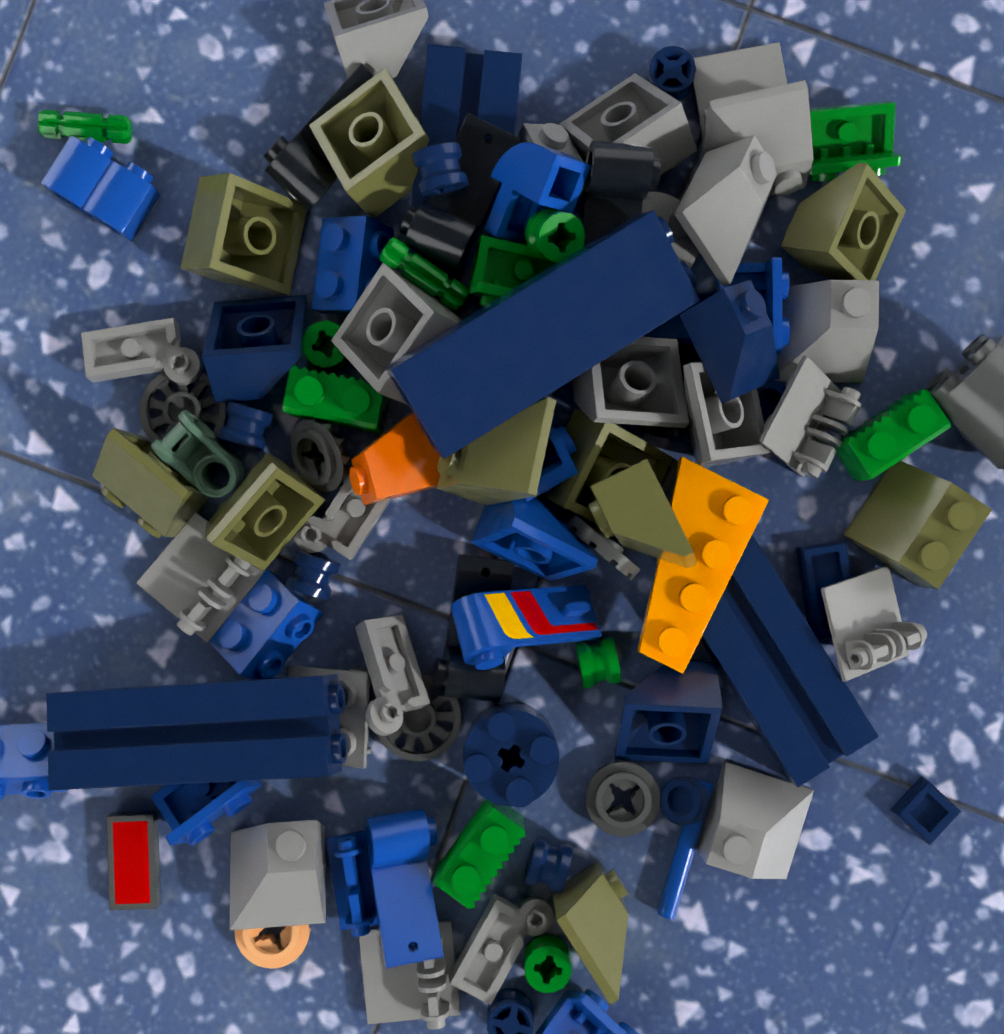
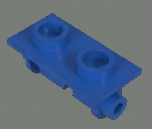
M365 831L326 837L340 931L351 929L353 937L367 935L371 932L370 926L378 925V918L367 855Z

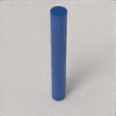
M696 778L705 786L710 801L714 784L707 780ZM704 818L697 823L682 826L657 911L664 918L674 920L676 917Z

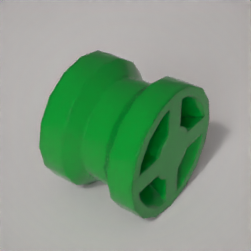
M544 208L538 210L530 217L526 225L525 238L527 245L533 253L558 263L583 248L585 231L580 220L571 213L562 212L554 208ZM564 236L555 246L554 242L557 241L558 237Z
M319 321L311 325L304 333L302 345L303 353L307 360L319 370L328 373L338 372L346 368L350 363L331 341L340 326L330 321ZM324 340V343L321 345V348L316 350V348L320 347V344Z
M613 637L602 638L599 644L589 645L586 642L575 643L583 689L593 688L597 682L607 681L610 684L621 683L619 661Z
M544 933L540 936H534L527 943L524 950V966L528 983L535 990L543 993H554L563 989L569 982L572 973L570 953L565 941L555 934ZM554 963L557 965L549 970V967L553 966Z

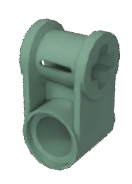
M187 410L181 411L178 415L180 421L162 440L156 439L151 444L152 450L163 462L178 471L207 497H223L238 487L244 479L245 469L240 458L224 445L203 421ZM187 436H189V437L185 440V442L179 447V445L183 442V440H184ZM212 462L222 463L229 470L230 479L227 485H219L211 479L209 468Z

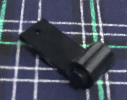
M363 63L290 142L281 136L263 156L270 163L264 171L306 211L328 191L338 178L309 125L374 76Z
M467 113L455 142L459 143L462 153L458 161L460 170L466 173L469 185L450 193L430 196L428 202L423 201L419 208L411 206L400 228V233L406 235L404 244L410 247V249L456 271L460 270L501 182L490 177L492 171L503 154L511 147L519 144L521 138Z
M601 141L591 142L586 163L591 165V168L584 183L582 225L585 231L584 246L636 214L642 213L643 200L646 198L650 188H657L661 174L660 158H654L652 147Z
M459 554L451 605L456 600L470 594L510 590L514 563L504 559ZM450 607L443 658H436L433 686L440 687L442 697L499 702L505 684V659L501 665L486 670H478L475 665L466 664L461 652Z

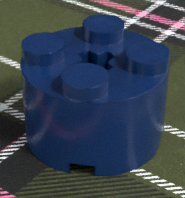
M506 702L483 710L471 723L464 744L463 766L469 783L483 798L502 806L525 807L542 796L553 783L559 767V749L556 737L545 716L534 707L521 702ZM513 744L518 745L520 758L512 757L510 761L504 760L501 747L509 750Z

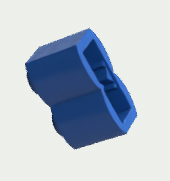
M70 136L41 184L60 199L132 241L160 197L159 192L151 185L154 177L130 161L126 167L112 161L111 158L114 153L91 137H88L84 143Z

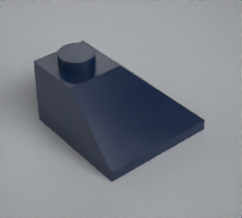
M751 280L724 288L680 314V318L722 404L780 378L772 323L766 313L765 301L761 294L755 290Z
M306 295L214 302L202 358L215 402H245L253 399H263L301 358L308 303Z
M690 660L683 674L663 665L627 693L623 701L615 747V760L708 764L723 709L717 662Z

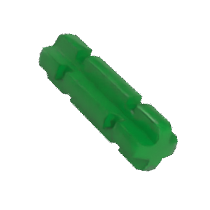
M42 110L38 113V131L45 138L62 139L64 136H68L69 139L70 136H73L81 141H86L88 137H91L98 142H106L108 138L111 139L112 143L127 144L132 140V121L125 115L109 114L107 118H103V114L65 111L63 115H60L57 110Z
M391 238L380 254L381 262L394 271L396 268L402 271L401 275L432 297L435 295L439 296V302L452 311H457L468 297V288L456 279L450 281L447 278L448 274L417 252L414 255L408 251L410 247L397 238Z

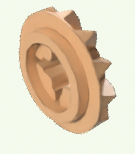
M309 925L284 926L280 932L281 941L276 939L273 933L268 935L262 934L257 937L264 928L234 930L237 946L247 960L257 966L273 969L289 965L302 954L307 945L311 928H309Z

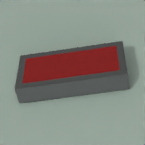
M158 811L111 813L107 816L109 910L157 909L161 904Z

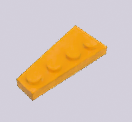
M680 457L676 471L677 477L674 491L669 504L694 552L697 564L690 568H685L657 558L653 587L650 590L637 650L683 674L769 499L684 457Z

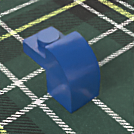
M523 142L511 147L499 159L490 176L502 184L484 230L498 238L527 244L525 238L526 225L530 217L538 210L544 209L547 206L573 213L591 165L570 154L536 143Z

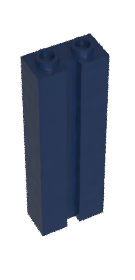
M428 44L420 124L429 137L427 147L455 142L467 113L515 135L522 72V53L484 50L483 55L466 53V48ZM418 169L413 184L411 206L419 208L423 201L428 202L430 196L421 195L419 183L422 180L420 169ZM500 186L460 270L456 271L418 253L448 274L447 278L450 281L456 279L469 288L479 236L484 235L505 240L495 237L484 230ZM409 248V250H408V251H409L410 253H412L413 255H414V253L416 252V251H414V250H412V249H410V248ZM437 295L434 296L435 298H437L438 300H440V297H439V296H437ZM468 296L463 305L453 312L463 320L483 308L479 306L481 298Z
M654 210L636 214L585 245L580 250L384 367L402 398L414 414L417 423L436 454L443 459L447 458L700 301L694 290V287H696L695 276L690 267L684 261H680L671 245L674 241L673 233L662 217L657 216Z
M752 535L700 640L712 660L717 662L719 671L786 778L797 787H800L830 768L829 763L842 755L849 756L879 736L846 683L842 681L838 670ZM647 555L654 567L657 568V558Z
M337 674L46 693L47 732H54V750L48 751L49 791L328 777L342 771V763H345L347 759V739L344 733L340 734L339 715L344 712L345 692L343 686L338 684Z

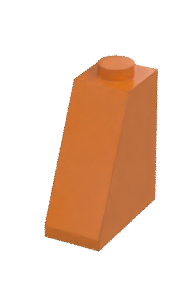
M412 411L351 459L353 465L349 470L351 486L356 495H361L363 506L437 488L440 477L437 465L440 456L435 453Z

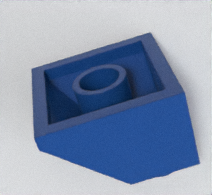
M536 497L528 502L523 498L485 505L471 541L472 544L512 562L549 582L595 569L598 561L579 537L568 528L557 512L548 503Z

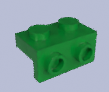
M881 101L810 109L814 157L809 173L811 180L833 181L839 176L840 172H846L858 163H867L877 176L884 175L886 167L901 166L902 155L893 152L896 103Z
M481 235L477 239L468 296L481 298L479 306L485 307L556 264V262L533 253L527 245Z

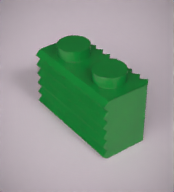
M295 365L289 372L283 411L293 417L308 420L318 418L324 423L382 434L389 397L377 393L363 378L357 381L353 376L347 379L344 374L338 377L334 372L329 375L326 371L319 373L315 368L310 371L306 367L301 369Z
M922 389L902 396V399L887 406V409L879 411V414L872 416L870 420L864 421L863 425H859L855 430L849 431L848 435L841 436V446L834 448L837 450L836 454L856 482L872 480L951 428V425L928 390Z
M485 799L436 867L434 884L466 908H475V901L481 900V893L486 892V885L492 884V877H496L498 869L503 868V861H509V853H514V846L520 845V838L526 837L524 816L510 806L498 805Z

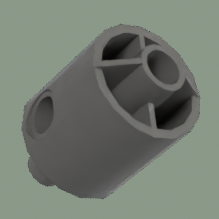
M981 334L962 352L961 355L966 359L953 372L947 368L944 369L928 384L926 389L931 393L945 416L957 427L959 434L997 469H1004V337L998 335L993 338H987L984 334Z

